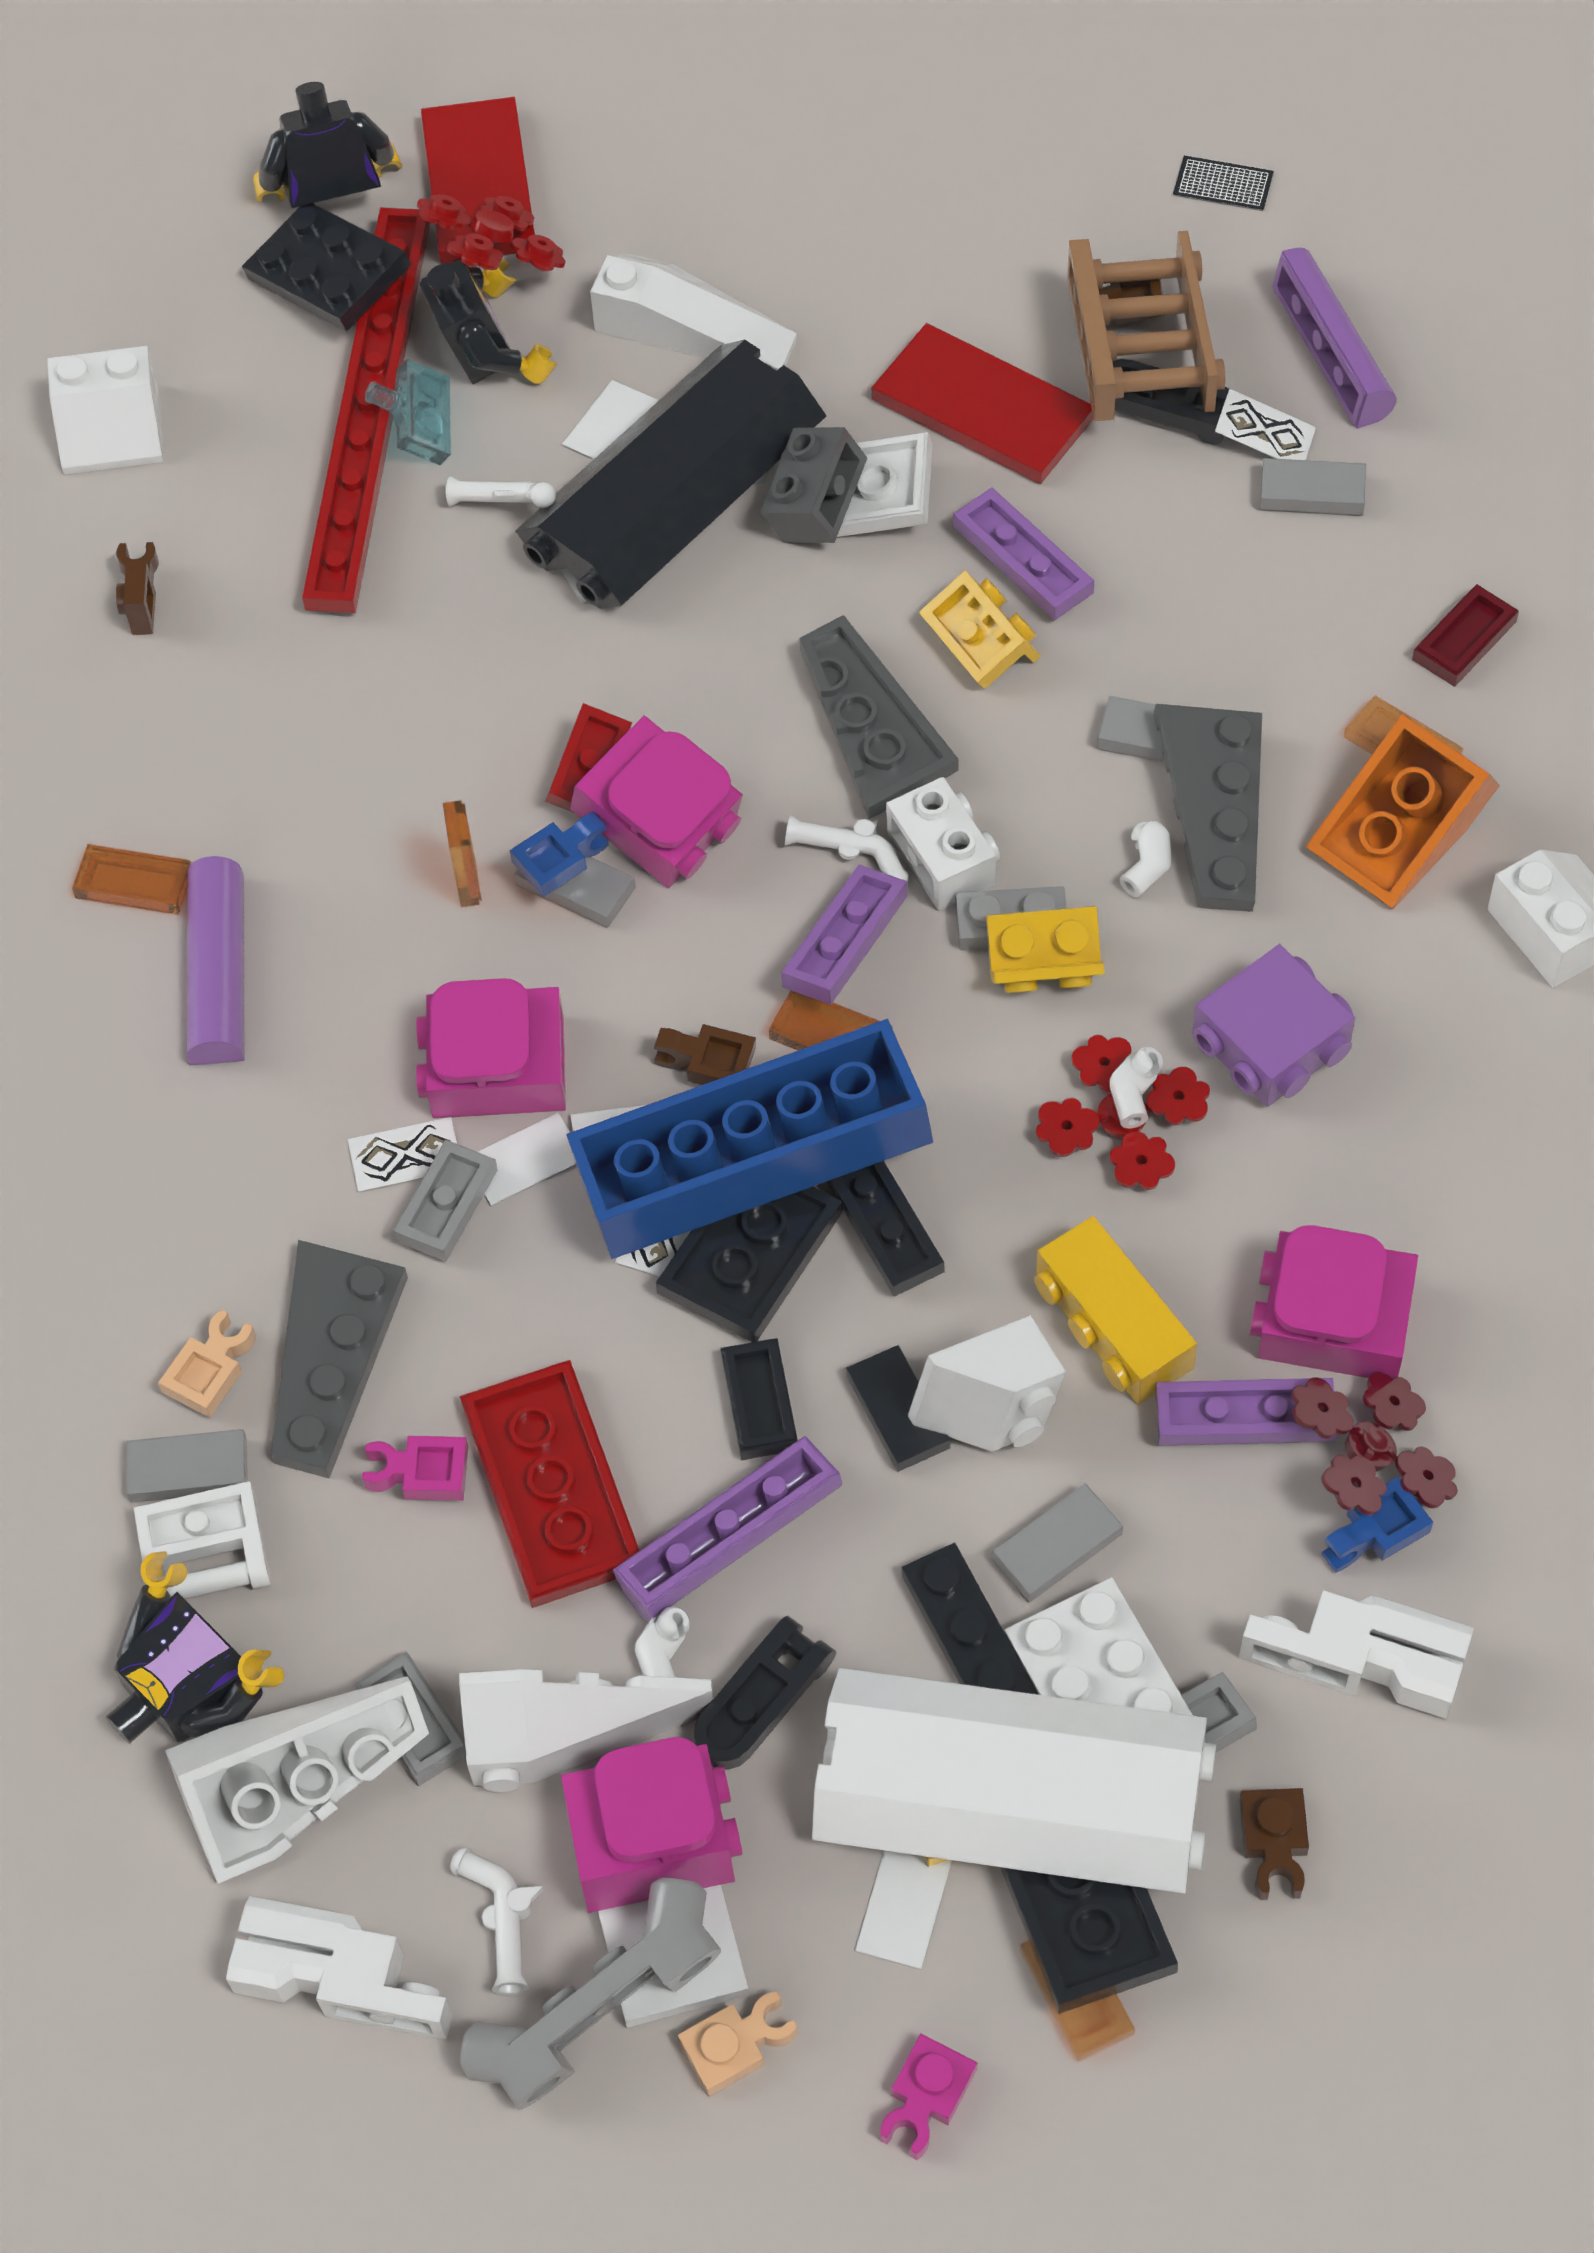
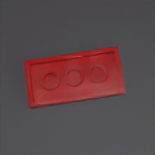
M515 96L421 109L432 196L443 194L455 198L467 210L466 215L472 220L487 197L507 196L514 198L523 205V210L532 214ZM435 224L440 262L447 263L461 260V258L455 257L447 251V245L450 241H454L457 235L465 236L474 233L471 226L469 228L455 227L453 230H448L439 224ZM534 224L527 226L526 231L514 229L513 239L522 238L527 240L530 235H535ZM512 241L505 244H494L493 249L501 251L503 255L517 253L510 246Z
M925 323L871 387L872 400L1039 484H1042L1093 420L1090 403L928 323Z
M571 1360L460 1396L466 1419L531 1607L534 1608L616 1580L613 1569L640 1550Z

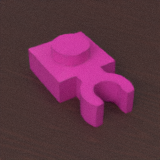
M408 1436L406 1451H396L386 1442H370L365 1446L368 1460L384 1461L387 1465L380 1472H363L362 1480L364 1486L370 1491L382 1492L392 1488L396 1483H403L402 1491L405 1499L464 1501L469 1449L467 1438Z
M920 2033L891 2088V2096L905 2104L903 2108L891 2111L883 2120L880 2131L881 2142L888 2145L896 2129L904 2126L910 2127L917 2134V2138L910 2149V2157L915 2160L920 2159L929 2146L930 2130L928 2123L931 2117L947 2126L949 2125L977 2071L978 2063Z

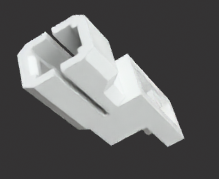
M1323 1590L1309 1633L1298 1630V1627L1293 1622L1279 1616L1268 1615L1261 1618L1250 1614L1243 1634L1239 1658L1356 1696L1361 1678L1388 1686L1398 1704L1447 1719L1474 1627L1374 1595L1361 1601H1356Z
M249 1896L238 1928L240 1935L249 1936L248 1940L235 1939L227 1970L226 1980L233 1993L282 2003L300 1991L317 1994L316 2000L325 2017L447 2040L453 2015L446 1998L440 1997V1991L429 1985L416 1982H406L403 1984L402 1989L396 1988L404 1959V1954L397 1937L363 1931L353 1915Z

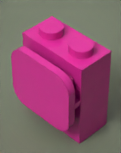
M643 715L575 785L570 810L580 818L594 812L607 828L601 834L669 889L681 875L689 879L698 871L707 858V853L704 851L715 840L723 843L736 830L741 822V817L737 814L743 794L731 785V779L727 770L686 736L672 731L665 732Z
M507 978L448 982L440 986L434 994L426 995V1016H420L416 1019L419 1050L426 1049V1064H417L416 1080L419 1098L428 1097L433 1118L566 1111L564 1013L559 987L525 989L519 982Z
M1305 1225L1296 1228L1292 1232L1280 1231L1276 1252L1264 1251L1259 1284L1270 1286L1267 1303L1255 1302L1250 1335L1261 1337L1258 1358L1369 1378L1375 1372L1385 1373L1392 1380L1398 1377L1403 1359L1419 1255L1385 1249L1376 1238L1366 1234L1321 1226Z
M681 1737L638 1744L608 1752L598 1761L595 1768L561 1775L579 1876L588 1913L648 1901L651 1884L661 1877L697 1882L703 1888L735 1882L731 1857L743 1855L735 1818L723 1820L720 1804L731 1802L724 1765L712 1768L707 1744L697 1746L692 1741Z

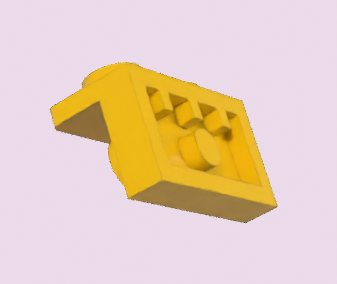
M964 570L919 613L976 682L986 689L1024 654L1033 663L1041 655L1030 643L1037 636L1031 627L1017 612L1009 618L1001 609V606L1007 602V599L988 578H985L979 584Z
M1095 905L986 915L991 981L994 984L1004 983L1005 992L1038 990L1037 980L1058 978L1060 988L1093 985V975L1105 974L1104 963L1101 961L1098 912Z

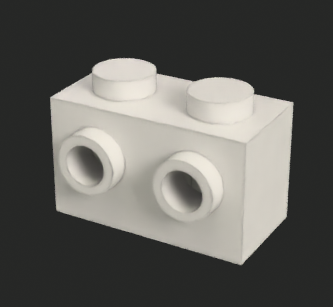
M944 777L938 778L886 803L887 834L938 911L956 904L957 892L984 891L996 885V862L1000 860L998 847L993 837L987 831L981 833L973 822V812L966 797L961 792L955 794Z

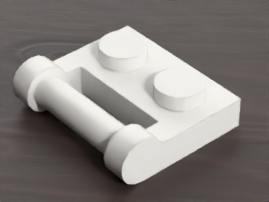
M250 1481L134 1507L142 1561L153 1552L166 1551L167 1557L162 1564V1572L165 1577L164 1566L244 1548L246 1561L189 1573L183 1583L168 1587L167 1591L170 1597L176 1592L184 1599L248 1584H251L253 1589L271 1585L255 1494Z

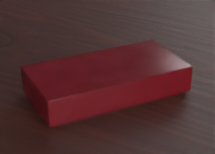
M1476 584L1414 649L1412 660L1456 687L1517 622L1519 610Z

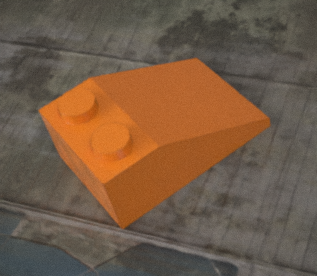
M1402 714L1305 847L1394 909L1468 830L1500 785L1488 772Z

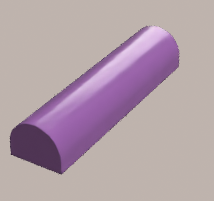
M1293 248L1282 251L1272 288L1356 429L1383 420L1396 405L1397 398L1311 253L1305 248Z
M220 856L200 858L191 863L188 868L187 1059L189 1065L245 1061L244 874L241 866L236 861Z
M803 1436L614 1568L615 1577L622 1591L636 1611L649 1622L665 1608L680 1601L842 1486L840 1473L806 1436Z

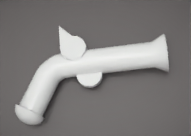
M450 476L446 483V499L449 506L459 502L534 503L540 508H546L551 506L556 498L555 489L546 482L460 481Z
M790 814L786 829L785 846L793 843H803L838 849L840 856L847 860L855 859L859 856V853L872 855L876 859L882 873L907 882L909 879L908 872L903 870L892 844L885 838L876 835L878 819L873 822L867 819L858 820L854 824L853 830L801 822Z
M470 1848L459 1849L453 1855L450 1862L452 1873L456 1877L461 1875L492 1890L494 1893V1905L488 1906L482 1915L483 1924L486 1928L494 1930L496 1937L497 1979L491 1991L498 1995H518L528 1991L529 1986L522 1976L520 1920L526 1919L531 1914L532 1902L544 1891L543 1886L518 1888L511 1874L503 1867L471 1853Z

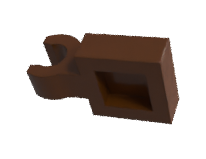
M146 542V552L138 559L130 558L126 543H120L116 550L121 572L125 575V583H118L116 586V604L118 613L120 615L126 614L132 635L153 634L156 600L153 580L154 573L159 565L153 542Z
M702 1024L698 1038L671 1028H660L654 1045V1050H658L654 1063L668 1069L688 1067L687 1081L704 1085L748 1069L756 1049V1037Z

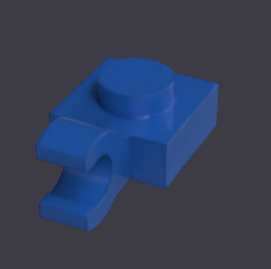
M594 812L586 814L564 832L552 822L509 850L511 861L538 893L545 897L587 869L585 857L595 856L609 846V841L601 834L607 830L606 825Z
M1399 1477L1386 1483L1387 1491L1380 1497L1382 1506L1376 1514L1365 1515L1355 1507L1347 1512V1516L1352 1523L1326 1537L1325 1541L1330 1547L1322 1551V1556L1335 1573L1349 1567L1369 1548H1372L1381 1561L1431 1532L1434 1522L1414 1496L1403 1490Z

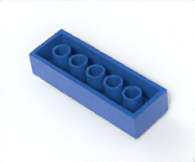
M888 1018L566 1134L611 1260L934 1143L926 1103Z

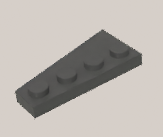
M844 615L799 638L800 652L868 819L886 811L887 802L938 778H946L958 771V757Z
M1156 703L1153 715L1157 731L1160 730L1164 747L1162 754L1166 771L1170 773L1175 795L1173 800L1177 819H1180L1185 838L1184 849L1197 905L1203 908L1252 912L1256 894L1262 713Z
M298 1240L271 1452L275 1464L330 1478L407 1282L408 1276L405 1267Z

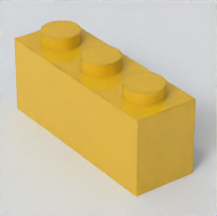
M1094 1215L1037 1250L1034 1283L1039 1293L1049 1305L1053 1306L1057 1303L1069 1318L1068 1326L1078 1343L1084 1348L1091 1346L1102 1359L1103 1371L1116 1390L1122 1392L1126 1389L1137 1405L1155 1394L1156 1382H1174L1194 1369L1198 1343Z

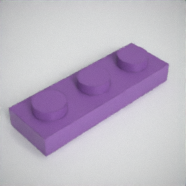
M993 487L953 513V527L1052 619H1058L1094 593V580Z
M859 864L782 970V987L831 1005L907 898V881Z
M1311 1378L1156 1382L1155 1396L1159 1445L1336 1441L1337 1433L1335 1432L1329 1439L1322 1438L1314 1430L1300 1426L1293 1417L1292 1412L1296 1403L1291 1397V1392L1296 1386H1305ZM1321 1378L1330 1384L1334 1392L1333 1378Z

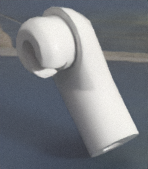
M1157 821L1140 822L1134 827L1131 834V839L1138 841L1135 847L1139 850L1140 860L1120 877V883L1123 889L1135 898H1138L1171 866L1170 834L1164 825Z
M1142 1047L1137 1052L1131 1053L1110 1077V1090L1120 1124L1124 1128H1136L1148 1120L1142 1095L1156 1080L1157 1074L1162 1071L1164 1065L1161 1054L1154 1048Z
M674 1606L665 1608L658 1616L648 1622L637 1639L635 1653L643 1676L675 1677L670 1660L684 1641L690 1627L689 1617L682 1609Z

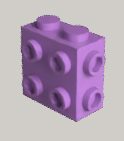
M1279 943L1195 1005L1192 1033L1196 1044L1203 1053L1211 1058L1216 1056L1230 1070L1231 1076L1240 1090L1247 1095L1254 1094L1268 1107L1282 1096L1285 1098L1293 1097L1304 1088L1310 1079V1075L1325 1064L1328 1067L1336 1065L1348 1054L1352 1047L1351 1039L1355 1016L1351 1007L1342 996L1337 993L1331 994L1315 978L1313 970L1305 960L1298 956L1293 957Z

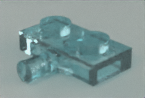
M406 359L396 370V391L381 386L377 382H372L366 390L365 401L390 411L397 427L398 449L440 466L451 455L450 377Z

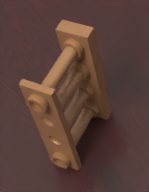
M1178 231L1176 258L1103 264L1101 259L1092 258L1089 239L1069 240L1067 279L1093 420H1114L1115 399L1123 398L1126 392L1200 387L1204 411L1214 412L1217 390L1225 389V366L1223 359H1215L1199 285V281L1202 280L1200 251H1192L1188 231ZM1177 278L1180 290L1178 294L1109 299L1107 294L1099 295V289L1103 288V284ZM1185 314L1187 324L1186 330L1115 335L1114 330L1106 331L1105 326L1109 325L1112 319ZM1192 350L1195 366L1123 372L1121 367L1113 368L1112 361H1116L1117 356Z

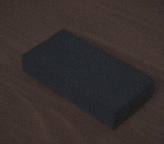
M778 1338L720 1348L741 1461L781 1453L798 1441Z
M899 1345L846 1368V1376L897 1472L950 1449V1438L947 1434L915 1426L908 1417L919 1382Z

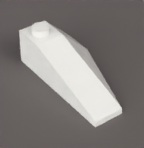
M629 253L607 255L590 291L595 332L702 358H707L720 345L745 339L760 349V357L758 359L776 371L783 365H787L797 342V333L680 267L663 261Z
M515 1669L459 1673L467 1767L473 1786H483L484 1789L492 1792L515 1790L519 1788L520 1783L537 1782L604 1756L610 1751L630 1746L697 1720L714 1699L711 1679L637 1676L629 1679L625 1686H613L611 1682L599 1679V1673L579 1672L576 1675V1680L569 1683L543 1682L542 1670Z
M408 1676L227 1725L165 1750L206 1858L215 1880L219 1884L276 1860L293 1846L290 1842L318 1818L321 1821L325 1820L338 1809L336 1806L337 1802L364 1780L372 1781L425 1738L429 1732L412 1683Z

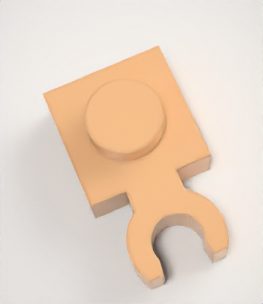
M224 1310L217 1312L210 1320L208 1326L210 1337L206 1343L203 1344L190 1337L158 1382L162 1393L210 1418L242 1373L239 1362L234 1360L233 1357L245 1354L253 1346L256 1339L253 1326L246 1323L239 1334L233 1337H226L223 1334L231 1324L229 1315Z
M770 1992L761 1996L755 2002L751 2015L741 2019L734 2004H731L677 2035L682 2049L708 2096L764 2066V2058L758 2049L764 2044L774 2047L783 2046L797 2036L798 2029L794 2020L778 2028L771 2027L765 2022V2017L769 2012L782 2006L781 1997L778 1992Z

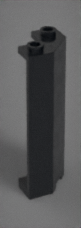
M744 339L720 345L559 490L551 506L539 508L515 532L524 542L523 550L536 566L546 571L568 568L577 580L576 586L579 593L587 602L600 609L622 606L780 460L793 428H815L827 415L797 373L785 365L776 371L758 359L760 357V349Z

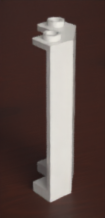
M839 1668L828 1701L824 1725L828 1729L823 1764H818L812 1840L1185 1894L1189 1868L1197 1870L1202 1868L1206 1832L1194 1830L1196 1804L1200 1780L1212 1782L1216 1744L1205 1743L1207 1718Z

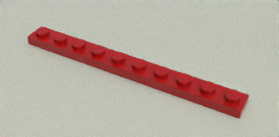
M380 207L375 236L404 250L412 265L357 321L302 595L304 608L308 611L356 613L430 228V223L419 217L420 209Z

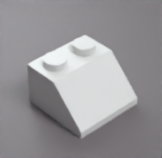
M148 346L47 358L49 398L64 475L164 462L159 389Z
M1540 849L1495 874L1487 910L1552 988L1594 966V874L1577 855Z
M1030 1315L928 1355L908 1417L915 1426L947 1434L950 1438L991 1452L1013 1444L1014 1447H1022L1033 1442L1043 1433L1045 1423L1056 1401V1396L1066 1371Z

